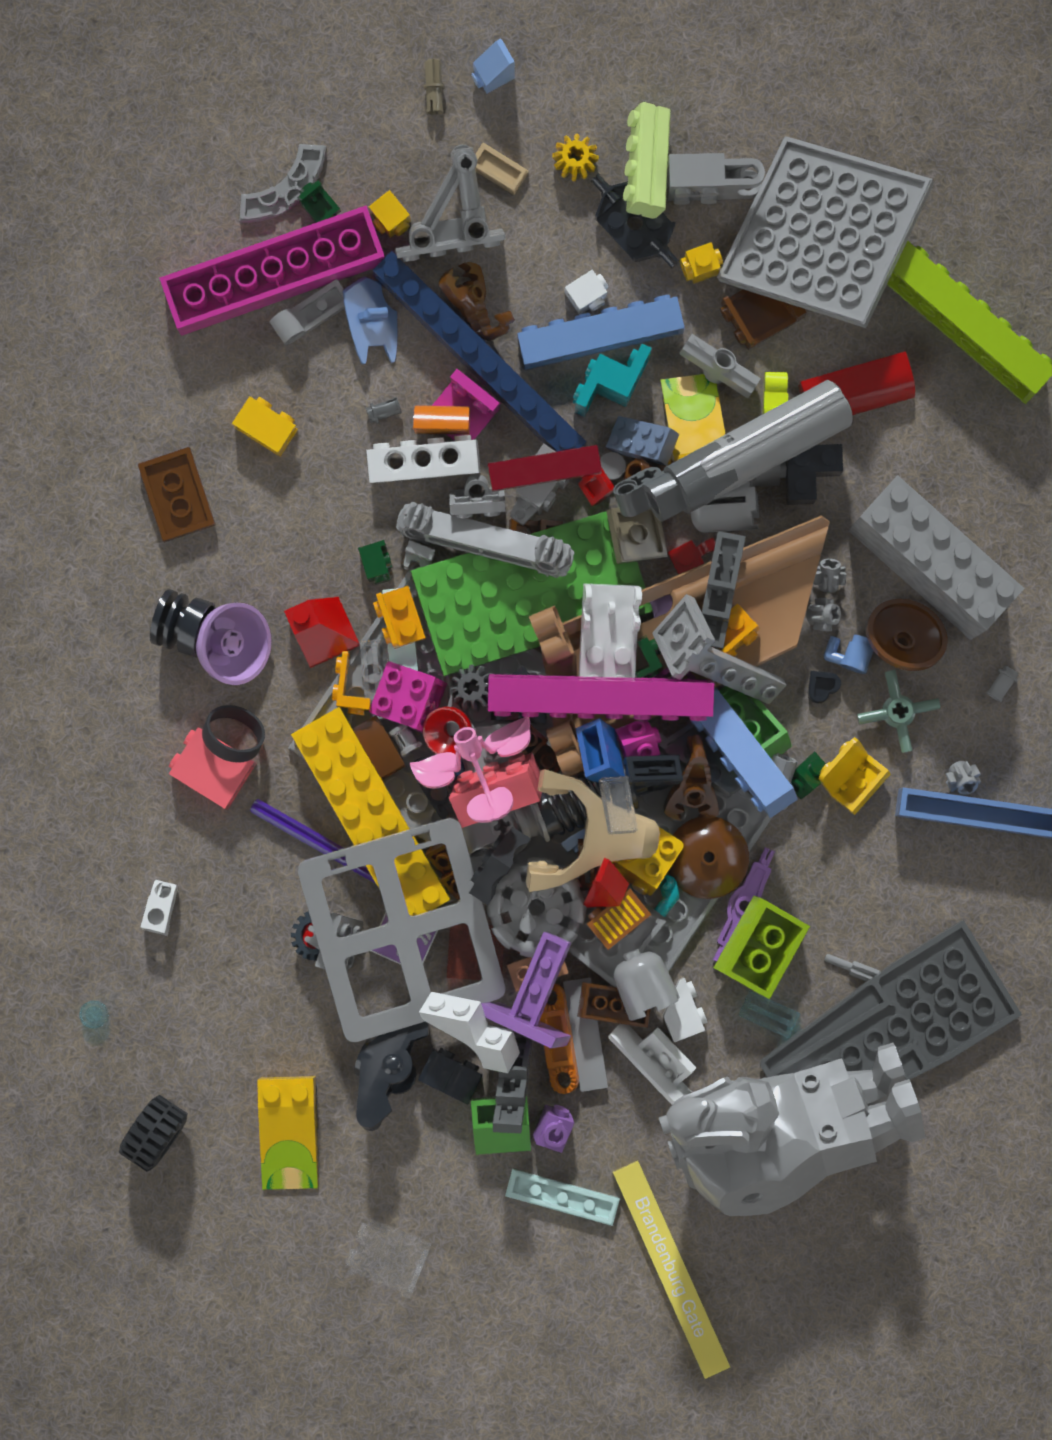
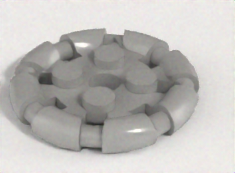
M543 857L526 858L527 861L518 864L514 862L508 874L497 883L495 895L490 903L486 905L487 918L490 917L493 925L491 930L498 941L508 950L512 948L520 952L519 955L533 958L541 939L540 935L543 932H551V934L572 944L579 936L577 932L581 924L584 925L587 914V907L584 905L586 897L583 898L580 889L582 885L578 878L560 886L529 892L526 882L522 883L520 875L527 873L529 862L545 861L549 864L557 865L553 863L554 860ZM506 887L514 890L510 900L502 897ZM569 891L572 902L564 904L561 893ZM534 899L541 900L545 905L544 912L539 916L532 915L528 910L529 903ZM509 911L512 922L504 924L501 913ZM563 915L571 918L567 929L559 925ZM519 930L529 934L526 942L515 938Z

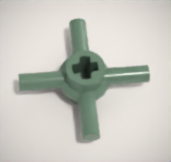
M896 670L887 671L885 676L890 698L884 702L880 710L857 714L858 724L885 720L888 725L897 729L901 753L912 751L907 725L913 721L917 713L940 709V701L936 698L913 703L908 697L901 695ZM895 704H898L899 708H904L905 713L901 715L902 719H899L898 714L893 715L892 710L896 708Z

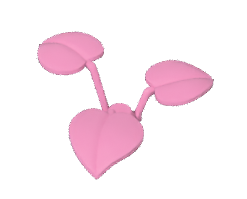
M524 717L494 731L486 738L485 742L482 736L477 737L473 728H462L454 735L456 754L451 752L440 753L419 762L410 763L411 770L420 784L427 788L435 789L444 787L454 780V772L461 770V757L467 761H472L485 794L477 795L471 799L467 805L469 817L480 823H489L493 820L502 819L512 809V794L505 787H498L490 791L477 759L481 756L482 747L490 754L497 752L501 757H509L522 752L529 745L531 739L529 717Z

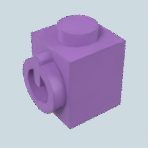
M554 1105V1107L544 1106L533 1133L537 1145L560 1153L563 1152L574 1125V1120L568 1109L560 1105Z

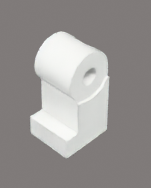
M160 880L154 881L141 923L143 930L168 936L178 885Z

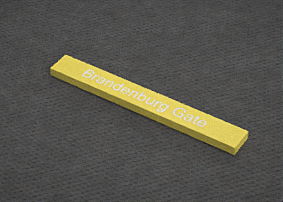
M635 1161L613 1171L704 1378L706 1379L730 1368L639 1162Z

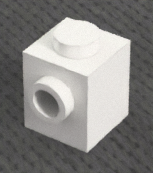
M590 270L565 287V294L580 315L589 309L593 312L605 304L604 299L607 298L606 289L609 287L601 274L596 276L594 271Z

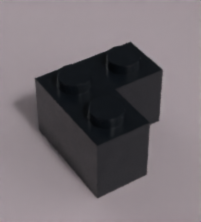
M842 444L815 445L786 461V505L814 504L817 500L816 477L840 476L843 473Z

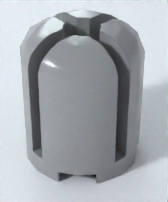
M751 481L691 512L692 523L698 531L703 533L759 529L758 525H754V518H759L758 493L755 491V486L752 487Z

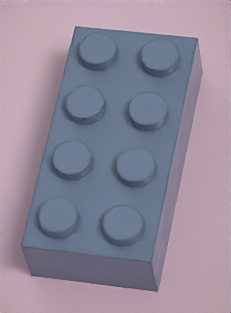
M618 416L606 448L620 455L667 466L680 434L669 427Z

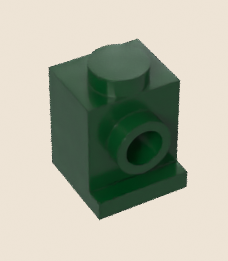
M384 540L358 548L369 582L374 581L375 585L391 580L388 569L393 568L389 553L382 552V550L387 549Z

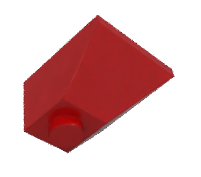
M339 597L310 599L284 611L310 668L341 655L343 651H350L361 646Z

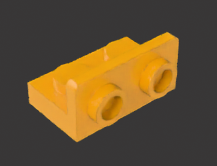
M409 586L384 594H376L378 601L373 602L378 618L383 617L386 627L382 628L386 644L392 643L394 649L426 639Z
M738 603L731 608L724 647L721 650L733 657L737 656L736 650L743 644L748 646L759 636L757 632L760 630L756 622L750 618Z

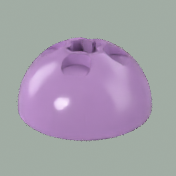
M229 603L219 606L211 611L199 626L195 642L197 657L204 670L222 683L240 685L251 681L263 670L271 651V633L266 619L256 608L245 603Z

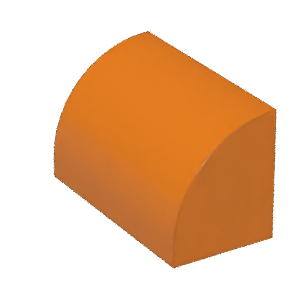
M415 405L414 432L415 434L470 435V406Z

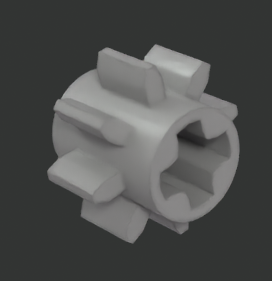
M835 559L822 560L820 567H817L813 584L818 585L819 590L823 592H836L839 589V585H846V567H841V563Z
M815 598V605L808 607L806 617L808 623L814 625V630L832 631V625H836L840 621L841 611L839 606L834 604L833 599Z
M968 761L955 762L950 766L949 772L945 774L948 779L946 783L950 791L957 790L959 795L973 793L978 788V783H981L979 778L981 774L976 764L970 766Z

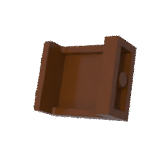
M745 289L730 297L722 298V307L720 308L727 323L731 321L736 330L733 333L736 340L741 346L745 344L748 350L804 319L807 313L804 308Z

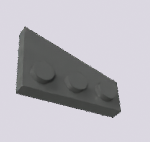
M692 722L658 744L659 751L663 754L679 755L680 765L686 768L692 755L687 748V737L694 735L702 736L713 788L727 798L741 789L735 780L738 775L734 770L728 772L720 760L723 757L719 750L712 751L705 740L708 737L703 730L698 732Z

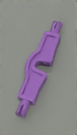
M764 847L759 861L753 862L743 885L731 895L727 904V920L717 939V943L720 946L714 956V961L717 962L744 914V911L739 908V903L743 900L750 903L754 895L761 898L766 881L771 873V869L768 866L775 851Z

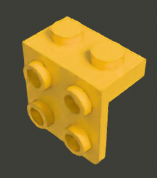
M854 737L841 746L839 754L832 762L824 765L820 772L819 780L832 798L855 815L891 773L868 755L861 742Z
M660 827L658 848L650 858L612 861L622 876L632 884V888L642 895L648 894L651 896L656 891L684 846L682 841Z

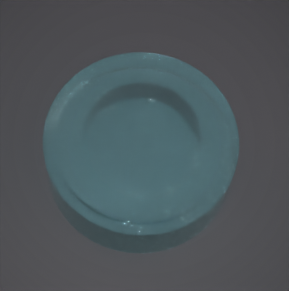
M97 1000L86 1002L81 1007L79 1013L82 1024L88 1028L101 1027L106 1023L109 1015L106 1005Z

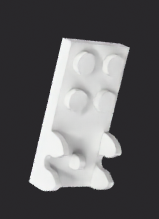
M583 584L578 676L635 678L637 632L640 630L641 625L639 605H641L642 601L641 587Z

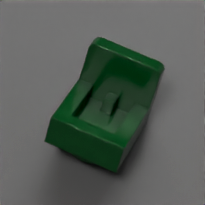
M319 180L315 183L309 182L299 191V203L315 223L334 217L341 212L340 207L323 189Z
M644 635L637 639V643L648 665L635 671V675L637 678H653L660 673L658 669L662 667L657 656L661 654V651L655 639L649 641L647 635Z
M815 751L796 767L790 783L799 799H803L821 784L819 776L826 763Z

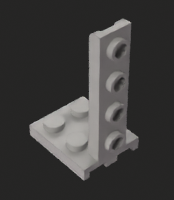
M686 594L652 633L672 677L679 680L690 670L767 704H770L787 686L781 677L711 647L715 639L695 598Z

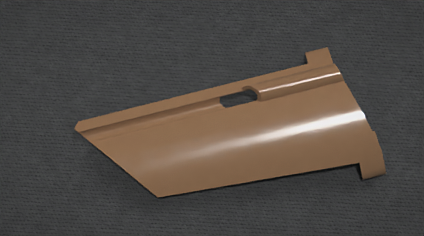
M823 516L743 548L731 608L738 603L750 618L756 622L760 630L757 632L759 636L748 646L743 644L736 650L738 653L736 658L757 667L797 647L830 523ZM712 561L642 590V601L639 607L666 595L672 596L673 604L667 613L641 623L640 630L637 632V639L644 635H647L649 641L655 639L652 634L653 631L686 594L695 598L702 612ZM552 606L529 616L541 646L546 676H578L582 615L562 623L556 607ZM638 643L635 671L648 665ZM662 653L657 655L662 664V667L658 669L659 672L668 667ZM690 671L696 679H708ZM714 681V687L721 685L720 683ZM567 713V717L564 718L552 717L553 727L545 731L563 775L571 777L584 771L576 733L577 727L600 718L614 729L639 721V719H634V715L623 714L622 719H608L606 714H595V718H579L578 713Z

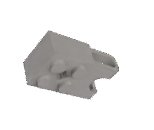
M724 153L669 154L667 201H674L676 205H686L693 200H701L702 204H715L717 200L754 198L764 179V166L761 161L753 158L725 159ZM749 167H753L757 171V173L753 170L746 169Z

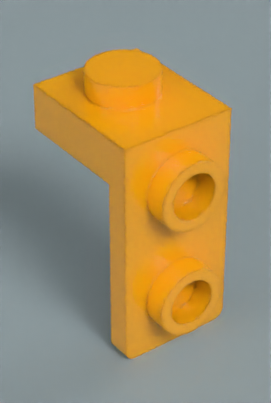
M343 651L342 657H337L335 673L340 674L339 685L334 684L332 701H337V707L348 709L347 714L364 716V711L370 710L372 700L370 698L345 696L350 653Z

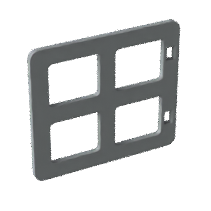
M453 818L443 819L302 861L298 866V876L343 1033L346 1039L351 1042H359L425 1022L421 1018L419 1011L431 991L417 945V938L427 933L466 923L482 976L481 980L477 983L441 994L488 1003L500 999L505 993V984L482 901L469 894L474 885L470 881L474 871L461 825ZM429 832L431 841L415 845L412 836ZM443 843L447 849L460 900L456 904L411 916L408 913L394 860L399 855ZM346 856V866L331 870L328 861ZM365 865H372L388 922L382 926L345 937H338L324 894L322 880L331 875ZM387 945H395L410 995V1001L405 1005L362 1017L358 1013L344 964L345 959Z

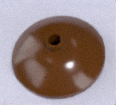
M909 599L885 601L873 610L867 622L866 633L872 649L882 660L896 668L907 671L928 669L941 660L947 649L948 636L943 622L936 613L919 602Z
M701 816L685 822L674 832L673 836L682 841L684 846L669 869V874L674 877L682 891L696 898L714 899L729 894L742 882L748 870L749 850L743 835L733 824L719 817L702 819ZM706 852H711L714 855V860L710 863L704 860Z

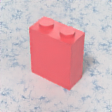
M198 727L196 731L191 730L183 742L186 747L181 755L177 753L169 764L171 771L169 774L228 810L257 763L253 760L235 763L217 757L206 747L202 738V729ZM219 740V741H220L221 743H223L224 745L230 747L229 745H227V744H225L224 742H222L221 740Z

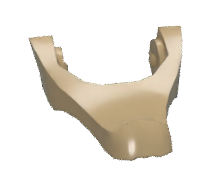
M546 769L540 771L537 790L551 796L567 794L569 790L574 791L585 805L587 819L583 842L584 847L579 858L570 866L559 868L557 865L549 864L545 861L528 863L526 884L529 892L563 885L592 868L600 866L604 858L612 862L626 859L650 858L655 854L659 844L660 831L654 820L612 805L578 779Z

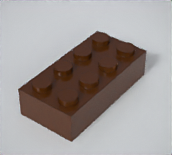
M582 982L577 1017L648 1028L651 1008L644 1011L645 1017L629 1020L616 987Z

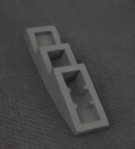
M720 531L717 534L702 608V614L715 639L711 647L719 651L724 647L746 537Z
M514 1034L520 1052L509 1073L499 1072L493 1132L518 1134L522 1132L532 1039L521 1034Z

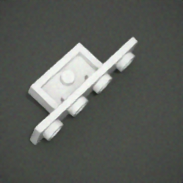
M619 1024L608 1035V1038L671 1105L682 1096L692 1093L682 1081L692 1074L696 1067L658 1027L643 1040L626 1024Z

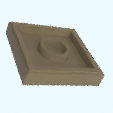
M611 508L606 511L617 564L668 557L661 521L654 515L651 508L633 517L623 516L619 508Z

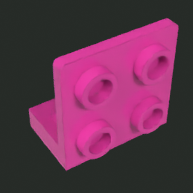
M456 369L450 376L451 383L432 406H470L471 440H475L500 410V403L460 370ZM446 434L453 441H455L454 436H462L459 434Z
M388 661L369 712L423 733L424 721L432 711L439 707L447 683L432 675Z

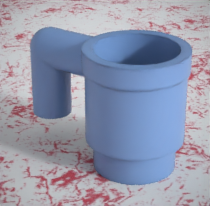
M854 635L852 641L847 646L845 655L837 653L841 639L830 636L824 653V659L856 673L866 674L874 651L868 638Z

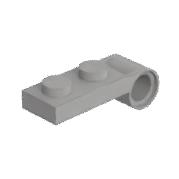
M336 279L292 309L288 308L276 314L270 320V324L285 345H289L345 309L342 293L344 289Z

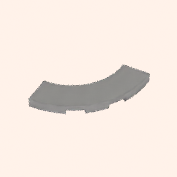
M299 144L294 164L287 173V176L279 184L261 192L241 194L240 223L272 219L299 203V191L309 182L315 183L319 178L325 161L326 146Z

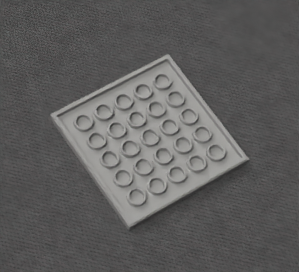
M785 136L717 278L720 282L866 328L932 190L934 181L928 177Z

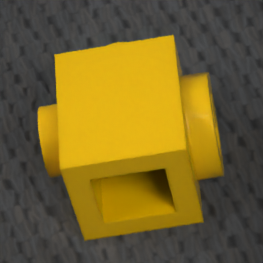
M712 242L686 251L684 258L680 259L685 279L687 281L692 280L693 284L717 276L721 269L720 265L723 264L721 253L718 248L714 250Z

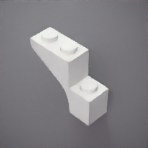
M431 992L419 1011L424 1021L468 1045L478 1055L485 1069L509 1073L520 1054L513 1030L488 1025L482 1004L479 1001Z

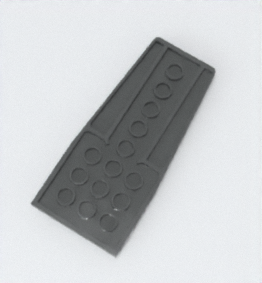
M960 920L874 975L760 1060V1067L766 1077L796 1073L842 1058L847 1071L873 1070L878 1047L894 1043L906 1080H911L954 1058L1022 1014L964 920Z

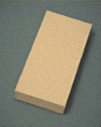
M482 143L476 152V172L515 195L529 171L485 143Z

